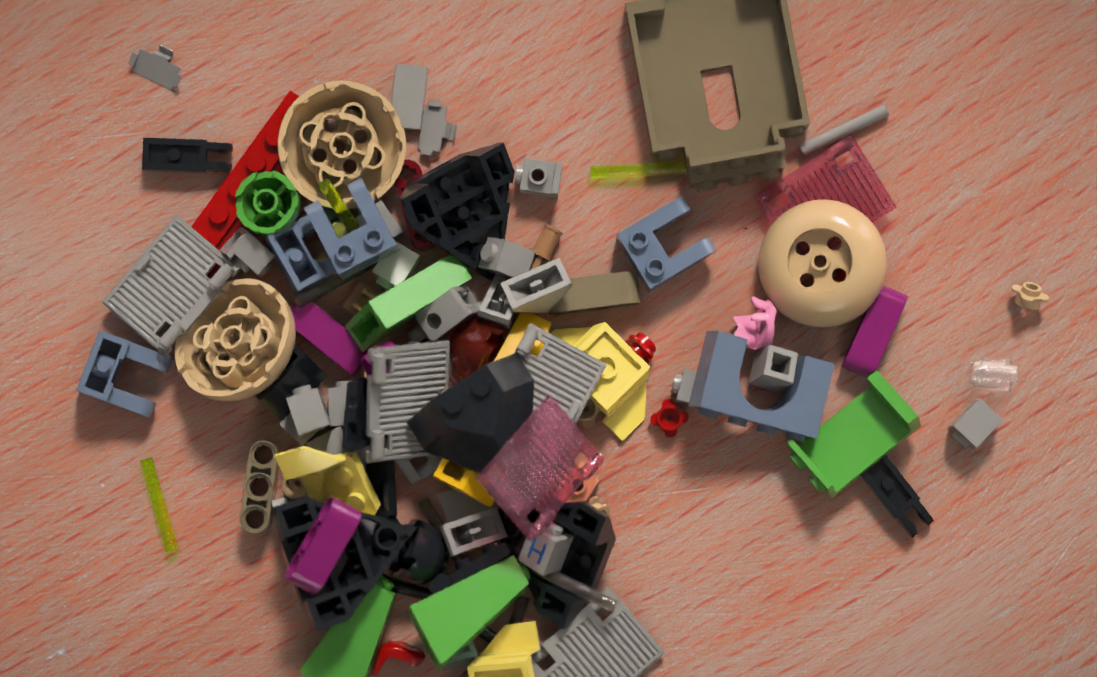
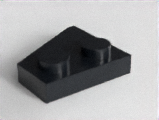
M367 376L347 383L342 439L343 453L355 452L371 445V438L366 435Z

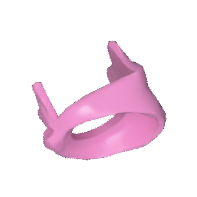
M752 296L751 301L758 310L753 315L733 317L735 324L738 326L734 335L748 339L746 347L758 350L773 343L774 321L777 311L772 301L768 299L762 301Z

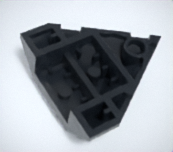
M503 142L453 157L410 181L400 197L412 229L490 282L493 281L495 274L478 266L481 260V250L486 244L487 238L505 239L510 207V203H507L509 183H513L515 171Z
M517 353L484 365L430 400L407 422L424 451L442 457L454 464L532 497L534 379Z
M302 497L273 507L279 544L288 567L325 503ZM361 512V519L320 591L313 595L294 585L301 606L316 632L347 622L366 595L371 591L401 548L417 529L416 526L392 522L386 518Z
M585 501L537 505L531 512L527 513L524 511L518 518L511 515L505 508L498 509L508 536L500 541L501 543L507 542L512 544L516 551L515 558L518 563L520 562L518 558L529 529L533 525L553 521L560 524L565 532L573 536L560 571L542 576L525 565L530 575L528 587L535 599L532 603L537 613L561 629H566L595 595L616 541L610 516Z

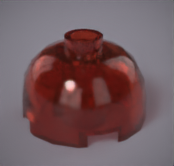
M485 319L469 321L462 329L457 327L449 339L450 345H452L450 353L452 365L456 371L466 378L484 365L493 362L506 340L502 334H506L508 328Z

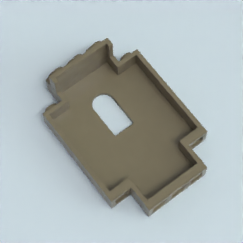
M639 0L625 3L624 10L652 157L659 156L660 160H667L678 157V152L683 151L689 187H697L698 192L716 189L717 183L728 181L729 186L748 183L747 178L760 176L761 180L778 178L779 172H783L786 167L783 155L786 151L784 137H780V134L784 133L785 138L800 136L804 134L803 130L808 129L810 125L787 0ZM731 66L740 110V120L733 128L722 130L715 127L710 121L701 72Z

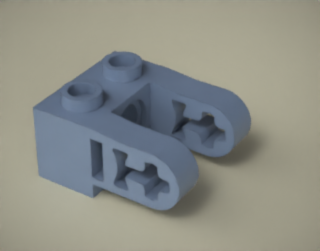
M362 178L347 186L367 224L341 238H338L319 200L304 207L342 280L399 251Z
M684 196L670 202L621 231L616 236L617 242L634 270L637 271V275L648 293L717 251L709 237L702 239L670 259L662 248L655 233L692 210Z
M323 207L330 222L341 218L337 209ZM308 215L296 221L294 220L293 224L282 232L267 234L264 242L268 250L275 255L273 259L295 298L338 275L330 258L318 262L317 259L313 260L303 240L316 233Z
M99 330L76 391L151 418L156 403L113 387L115 378L124 357L168 373L173 358L165 357L159 352Z

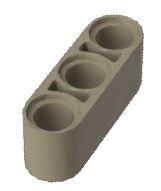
M637 271L570 278L572 287L551 308L549 315L640 304Z
M266 440L258 441L252 445L247 462L240 523L247 532L253 534L266 532L271 527L274 513L272 501L276 498L279 465L274 455L280 453V450L274 443ZM268 446L273 452V458L269 463L261 464L257 460V453L260 448ZM264 478L269 484V489L265 495L258 497L253 492V484L257 479ZM255 510H260L264 515V523L259 528H252L248 522L249 515Z

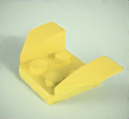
M606 322L593 325L592 327L554 329L550 334L607 364L589 399L606 415L602 422L623 441L644 421L646 385L651 367Z
M303 446L274 455L285 480L300 477L309 498L315 499L317 502L326 503L333 496L351 507L371 515H375L381 505L357 451L331 455Z
M536 621L504 625L481 655L467 666L468 676L534 677L531 655L540 650Z

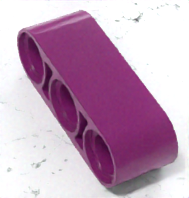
M883 285L880 294L868 310L864 312L841 367L865 378H868L876 371L908 299L907 295Z
M301 294L290 307L296 331L354 376L362 366L361 358L368 354V350L362 352L348 330Z
M331 496L322 507L286 571L285 580L313 595L317 594L357 528L361 519V511Z

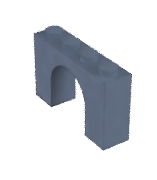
M721 331L706 332L688 406L699 409L698 415L712 419H717L718 414L728 417L727 423L746 427L747 422L756 424V431L775 435L776 430L785 432V439L788 440L793 439L796 442L804 443L805 438L817 439L834 363L809 356H798L793 384L785 388L782 397L776 404L767 409L760 410L752 406L745 399L739 383L740 369L748 339Z

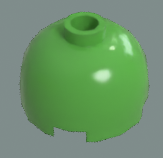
M277 171L252 173L242 181L236 191L237 217L245 227L257 234L267 235L282 232L292 225L299 216L301 202L298 191L286 176Z

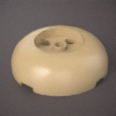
M352 81L326 82L300 95L287 110L278 134V157L285 176L303 197L313 203L319 200L320 204L327 208L353 209L358 206L347 186L348 184L362 178L374 201L384 195L395 183L405 160V131L392 104L376 90ZM334 119L337 122L336 131H326L324 129L325 120ZM357 130H363L367 134V140L362 144L354 140V133ZM337 140L345 143V150L343 152L336 151L337 148L334 146V143ZM318 148L326 152V159L323 162H317L313 158V152ZM346 160H353L356 163L355 172L351 174L346 173L343 170V163Z
M812 200L788 209L770 226L760 247L758 260L759 276L767 297L783 315L805 326L816 328L835 327L846 324L862 315L880 294L887 273V254L879 231L862 212L839 201ZM832 237H838L842 242L841 247L836 251L828 247V241ZM800 242H806L810 246V250L806 255H799L796 251V246ZM824 256L827 259L826 265L821 268L817 267L815 260H818L817 257ZM836 269H843L846 272V278L843 282L833 280L832 274ZM806 273L814 277V283L810 287H804L800 282L801 277Z
M236 279L225 282L221 286L222 292L184 336L180 335L176 339L175 361L177 369L182 374L187 385L204 397L216 401L231 402L257 395L276 381L292 356L296 329L291 308L277 290L269 284L256 279ZM201 352L206 354L207 368L211 369L213 374L201 372L190 362V357ZM225 356H230L228 361L221 360Z

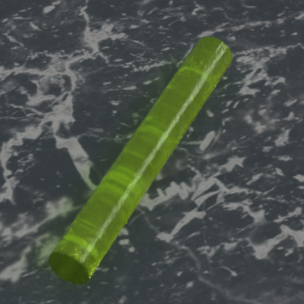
M686 163L590 166L591 179L686 175Z
M329 179L321 181L318 187L347 231L350 233L360 228Z
M153 458L140 460L166 552L170 553L179 550Z

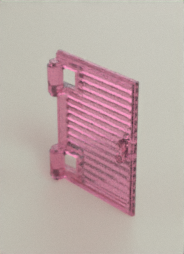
M852 135L842 139L823 153L754 195L771 224L788 209L812 200H834L848 204L862 212L872 223L897 208ZM849 151L853 160L840 168L835 159ZM784 192L788 201L774 208L770 200ZM832 237L828 241V247L832 249L841 243V239ZM800 242L796 246V251L799 255H806L810 250V246L806 242Z
M548 395L476 479L527 539L532 541L548 529L556 519L558 510L583 481L592 477L603 464L604 458L597 452L552 396ZM580 452L588 459L582 468H579L574 462V459ZM534 507L541 516L534 524H531L526 516Z

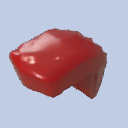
M389 641L379 648L372 669V675L376 676L388 658H398L416 667L423 662L426 656L422 650L407 642Z

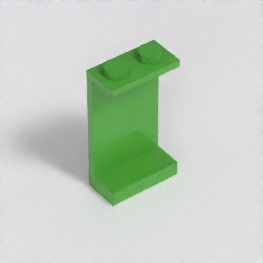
M877 370L867 378L869 388L819 427L817 439L806 438L804 443L798 445L793 439L787 442L791 450V454L788 457L800 471L805 468L811 475L808 480L820 494L825 491L831 499L921 427L918 415Z

